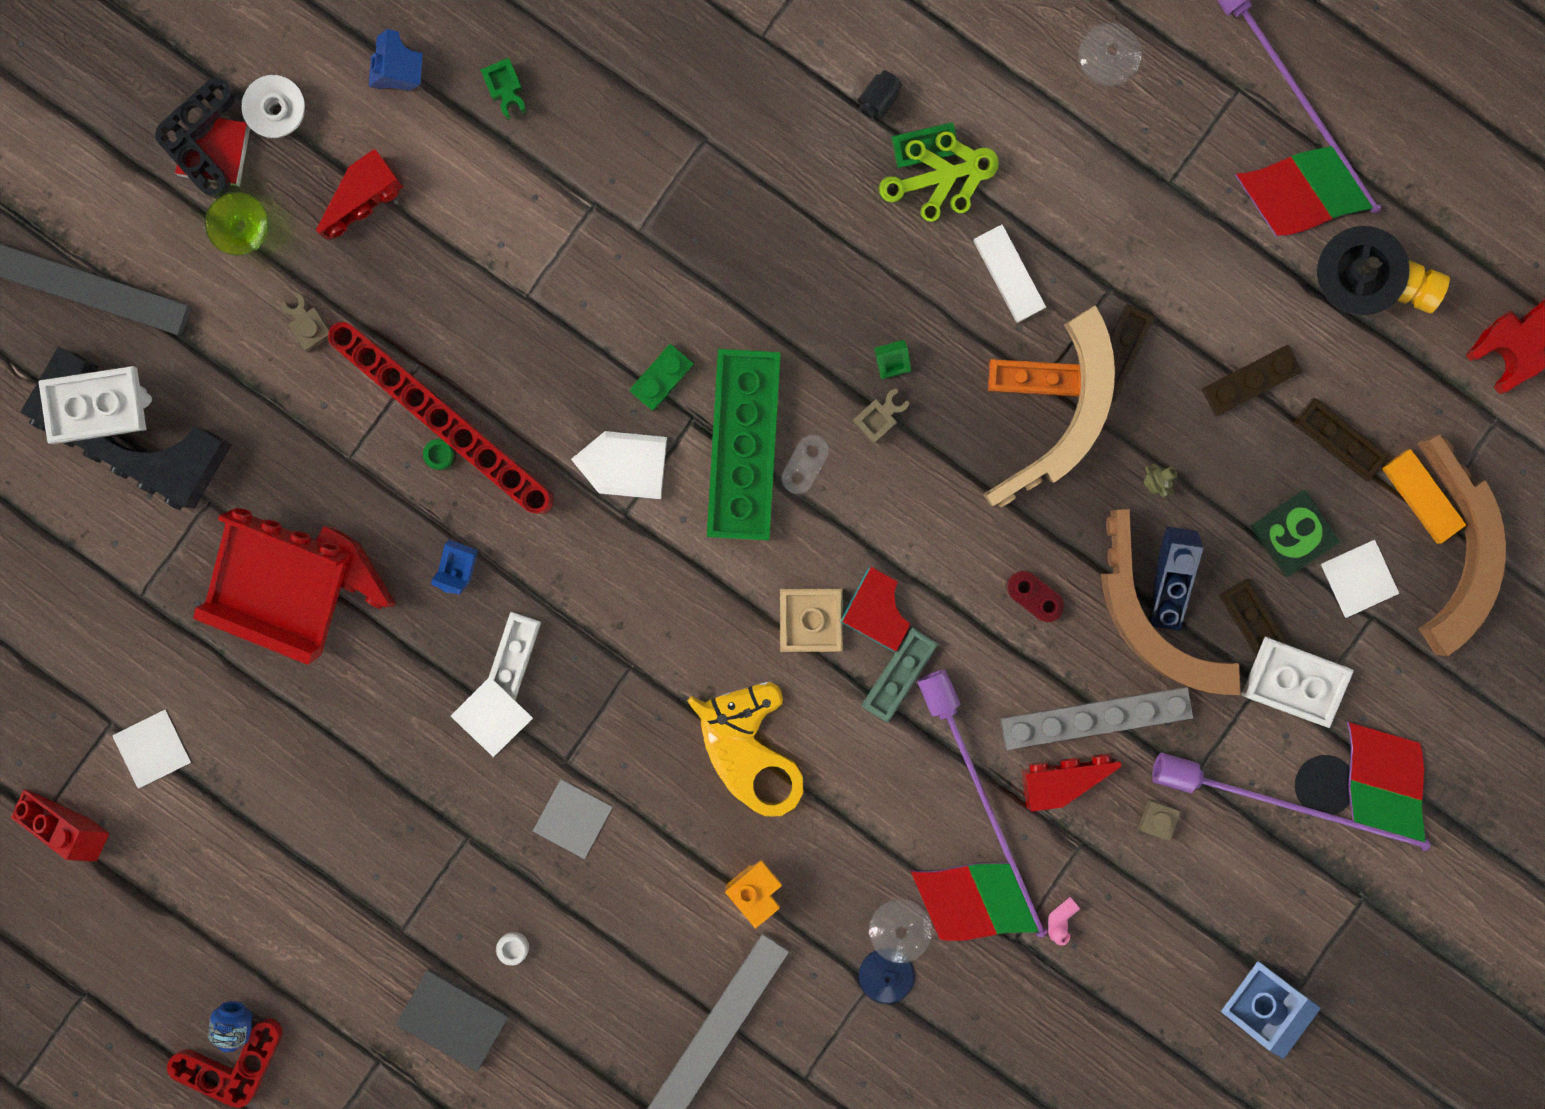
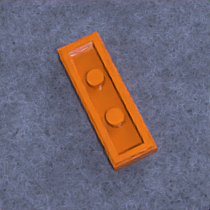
M996 359L989 361L988 392L1079 397L1080 365Z

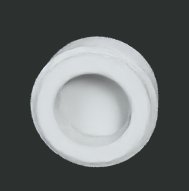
M518 932L506 933L501 937L496 946V954L499 960L511 966L521 963L529 951V943L526 937Z

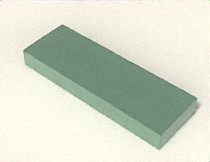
M911 627L866 696L861 707L888 723L939 644Z

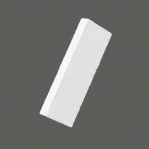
M1003 225L974 239L973 242L1016 323L1046 308Z
M510 612L489 677L516 700L541 621Z

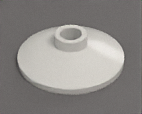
M267 75L258 78L246 89L242 99V114L248 126L257 134L267 138H281L295 131L302 122L305 114V101L302 92L291 80L279 75ZM280 105L282 110L279 114L274 115L273 108Z

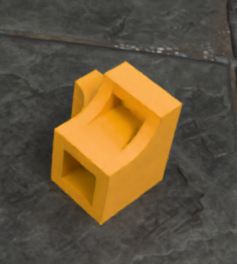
M761 859L753 866L749 865L727 883L725 893L756 929L780 909V905L772 894L782 886V883Z

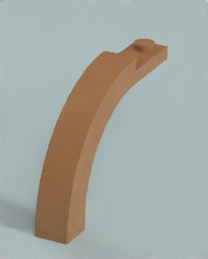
M1441 434L1427 436L1417 444L1452 496L1466 524L1464 527L1466 557L1461 579L1452 597L1434 618L1418 629L1435 655L1449 656L1475 634L1494 605L1504 576L1506 539L1500 509L1486 480L1471 482V474L1455 458L1452 444L1445 437H1442Z
M1130 509L1110 511L1111 517L1106 519V531L1108 536H1112V548L1108 549V565L1113 567V573L1101 574L1107 608L1121 637L1144 663L1174 682L1208 693L1240 695L1239 663L1204 661L1185 654L1163 639L1147 620L1137 599L1133 581Z

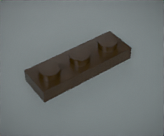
M1287 344L1207 385L1201 390L1214 415L1218 416L1302 373V370Z

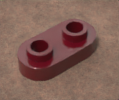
M1020 571L1012 574L1007 580L1006 590L1009 597L1038 620L1053 622L1062 615L1064 610L1062 598L1033 574ZM1022 581H1026L1029 585L1026 593H1021L1018 589V585ZM1048 600L1053 603V610L1049 613L1043 609V604Z

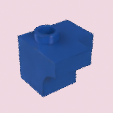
M386 29L377 36L376 52L371 55L369 87L376 89L396 88L406 91L413 90L421 82L423 53L409 50L401 42L398 31Z

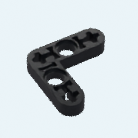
M219 78L210 79L164 119L158 125L155 132L158 144L200 191L215 199L222 198L228 193L230 180L195 139L234 104L236 97L233 88ZM216 89L222 91L224 96L222 100L215 98L214 91ZM205 99L213 109L210 110L201 101ZM197 107L201 108L203 111L202 119L198 123H190L188 120L190 110ZM180 120L184 125L190 128L188 131H185L183 127L178 124ZM171 130L175 132L177 138L175 142L170 141L167 135ZM191 152H198L200 154V163L192 168L187 167L185 162L186 156ZM207 171L208 174L217 179L219 186L216 189L210 187L211 183L202 173Z

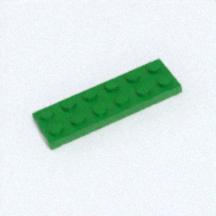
M718 349L706 537L769 541L781 352Z

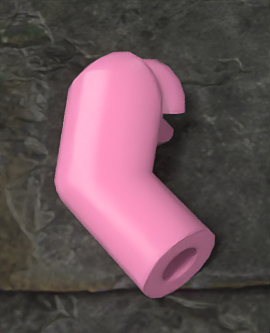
M1071 897L1054 909L1048 917L1049 937L1058 945H1065L1069 942L1068 919L1080 910Z

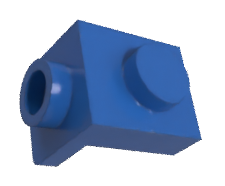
M448 540L444 545L439 569L432 578L431 585L440 588L446 593L460 595L470 583L478 550Z

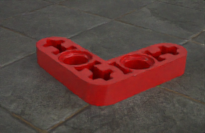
M271 1018L258 1022L251 1030L249 1041L244 1045L234 1069L193 1050L184 1049L170 1058L167 1063V1073L174 1081L234 1108L244 1107L254 1098L282 1038V1026L278 1021ZM269 1028V1035L271 1037L264 1043L262 1048L257 1047L264 1036L260 1031ZM248 1055H255L260 1059L261 1068L259 1070L253 1071L247 1067L246 1057ZM183 1059L187 1061L186 1066L188 1067L184 1072L180 1070L181 1064L179 1063ZM202 1066V1069L197 1073L195 1069ZM211 1070L218 1074L220 1081L217 1086H210L206 1083L204 1078L206 1071ZM244 1078L250 1079L243 1089L245 1095L239 1098L236 1088L243 1082Z

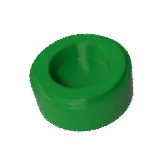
M433 439L425 445L423 459L426 465L432 469L446 470L454 464L456 451L444 440Z

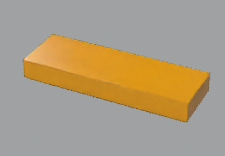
M1411 449L1405 450L1382 467V470L1437 544L1443 543L1466 526L1463 519Z

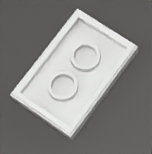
M131 366L39 381L48 444H59L146 430L137 367Z
M1265 637L1241 695L1330 728L1354 670Z

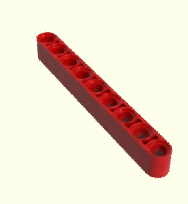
M347 322L335 323L330 328L328 340L338 352L521 507L534 514H544L552 508L553 495L544 485L362 331ZM346 331H351V342L348 345L342 346L340 341L342 334ZM370 351H375V362L370 366H366L364 363L365 355ZM398 371L400 373L399 383L395 386H390L388 384V376L392 372ZM417 391H422L424 393V401L420 406L414 407L411 401L412 396ZM446 411L448 413V422L446 425L438 427L435 417L439 412ZM470 431L473 437L472 442L468 447L463 448L459 444V437L463 432ZM489 451H494L497 457L496 463L492 467L486 468L483 465V456ZM517 471L520 474L521 481L517 487L510 488L506 482L509 473ZM541 491L545 497V502L543 506L535 509L530 503V497L533 493Z

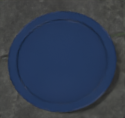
M881 948L871 952L863 960L859 970V982L863 992L871 1000L881 1004H893L904 999L912 990L915 981V971L910 959L901 951L893 948Z

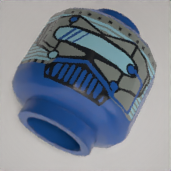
M228 1001L222 1003L210 1016L208 1032L210 1043L223 1052L236 1051L248 1043L253 1020L251 1011L241 1002Z

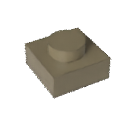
M1148 799L1138 829L1171 841L1180 811Z

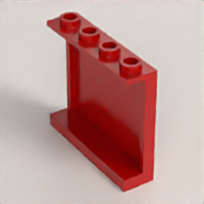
M234 508L219 515L218 520L224 522L225 527L206 601L195 608L193 619L309 665L322 655L350 554L341 551L335 544L315 541L307 533L285 529L277 521L262 520L252 516L251 511L243 508Z

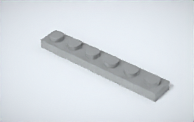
M1184 686L1002 717L1000 721L1005 749L1010 750L1192 719L1193 714L1188 687Z

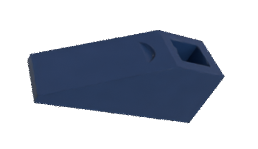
M1166 526L1158 556L1149 619L1153 627L1181 630L1203 552V545L1198 531Z

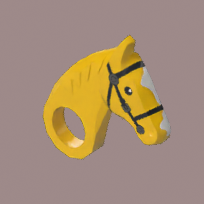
M764 682L725 693L706 703L691 696L687 701L701 718L705 747L710 760L729 791L749 808L763 816H783L794 809L803 795L802 773L793 760L771 750L754 738L764 717L782 705L783 697L779 686L772 682ZM769 766L785 770L792 781V789L789 796L778 803H767L761 800L756 795L753 787L757 773Z

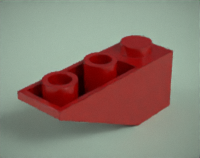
M373 149L348 167L316 228L318 234L325 239H334L343 235L347 231L348 225L355 220L361 221L370 216L374 207L381 202H390L398 196V191L403 188L397 176L376 149Z
M324 526L315 541L335 544L341 551L350 554L341 587L352 593L358 590L367 596L365 598L367 603L378 609H382L383 606L394 607L396 602L361 544L334 527Z
M1110 754L1092 756V761L1080 762L1079 758L1060 760L1061 765L1048 767V762L1029 764V769L1021 770L1026 808L1031 812L1063 808L1119 769L1121 762L1115 758L1111 759Z
M26 789L23 790L11 816L14 821L65 860L97 862L110 834L92 819Z

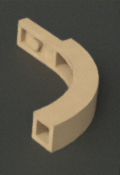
M1096 305L1064 324L1077 351L1081 373L1079 401L1069 427L1056 445L1045 455L984 493L983 495L989 505L994 506L998 503L999 507L1005 506L1016 498L1014 493L1025 487L1026 490H1030L1043 481L1041 478L1043 474L1046 475L1049 482H1056L1081 461L1099 436L1112 402L1115 366L1110 336Z

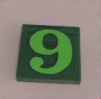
M1301 490L1250 525L1284 577H1289L1340 542L1306 490Z

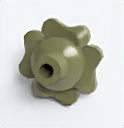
M1154 463L1152 466L1145 468L1147 475L1144 479V485L1151 494H1160L1165 498L1174 493L1172 480L1178 475L1174 467L1169 466L1164 469Z

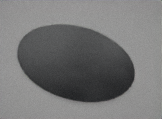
M1320 755L1306 761L1299 769L1295 779V792L1299 802L1304 807L1331 815L1343 811L1350 804L1348 788L1350 767L1341 759L1330 755Z

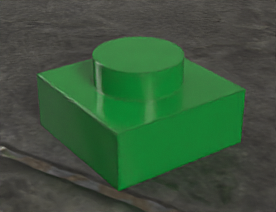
M905 340L874 348L881 379L911 372Z

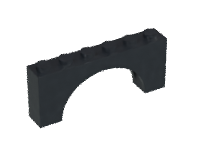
M58 347L20 412L31 418L28 422L29 424L46 432L39 381L96 372L99 366L71 350ZM196 426L176 445L151 453H140L131 450L116 441L112 436L63 443L70 447L75 445L84 449L83 455L97 463H101L103 460L110 464L111 468L109 470L122 478L127 479L129 476L139 481L136 486L153 495L155 492H158L166 497L164 499L166 504L177 510H182V508L195 509L232 446L231 443L209 430Z

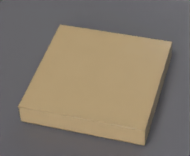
M780 589V652L843 651V624L840 623L843 616V589Z

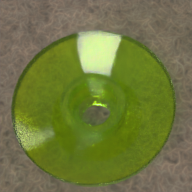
M241 192L227 193L217 198L209 207L205 217V230L209 240L217 249L230 255H245L256 250L263 243L268 232V216L262 204L254 197ZM244 221L245 228L242 231H237V224Z

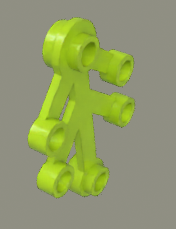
M943 131L936 137V146L942 151L950 150L966 161L952 165L927 150L921 141L912 140L905 147L906 155L910 159L922 161L935 169V171L903 180L894 176H888L880 182L879 194L885 201L896 202L903 197L905 192L939 183L929 201L923 204L920 209L921 217L926 221L933 222L939 218L940 206L956 178L968 175L960 193L954 195L950 201L953 211L965 213L970 208V198L979 182L991 178L998 170L999 160L993 150L989 148L972 150L957 141L953 133ZM944 135H948L951 138V144L948 147H943L940 143ZM915 143L921 148L917 156H913L910 153V147ZM981 158L988 160L989 164L985 170H981L978 166ZM895 183L898 187V192L890 196L887 193V187ZM963 197L966 204L964 208L957 209L955 201ZM928 206L935 208V215L931 218H927L925 215V209Z

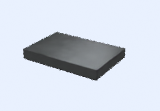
M428 968L396 1025L477 1072L510 1014Z

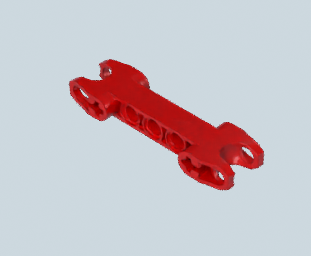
M1545 299L1521 319L1512 310L1500 316L1482 331L1477 341L1465 354L1470 361L1478 360L1491 351H1495L1503 357L1505 372L1493 387L1499 394L1508 392L1518 384L1536 376L1545 368Z

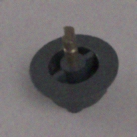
M1372 226L1352 227L1335 235L1323 248L1317 264L1318 283L1324 296L1336 308L1353 315H1371L1393 305L1403 294L1410 272L1409 260L1401 243L1390 233Z

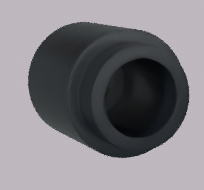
M883 70L880 75L876 74L857 99L861 105L859 110L869 119L874 120L875 117L882 119L899 97V90L903 86L901 81L886 70Z

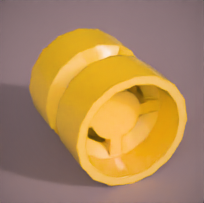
M1409 260L1410 272L1408 283L1397 301L1406 304L1411 300L1414 308L1431 314L1442 302L1449 287L1450 277L1432 269L1425 273L1423 265Z

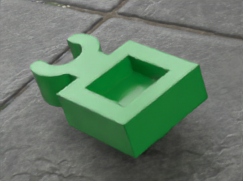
M510 58L480 69L493 101L502 99L500 108L507 120L511 119L508 109L512 104H517L521 112L526 113V106L523 100L515 95V93L523 89Z

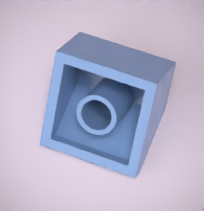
M1258 961L1221 1012L1270 1052L1284 1059L1321 1008Z

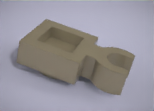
M296 292L294 295L298 299V306L291 309L290 305L283 301L281 302V307L285 313L295 318L288 326L303 349L309 352L328 340L330 328L318 309L313 307L309 311L307 310V299L302 294Z
M893 389L887 394L883 405L875 399L852 420L872 444L897 423L891 415L902 413L909 406L908 401L904 402L901 406H895L892 403V397L898 393L897 389Z

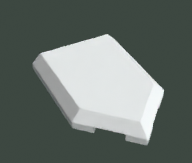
M604 431L571 460L600 494L661 499L667 437Z

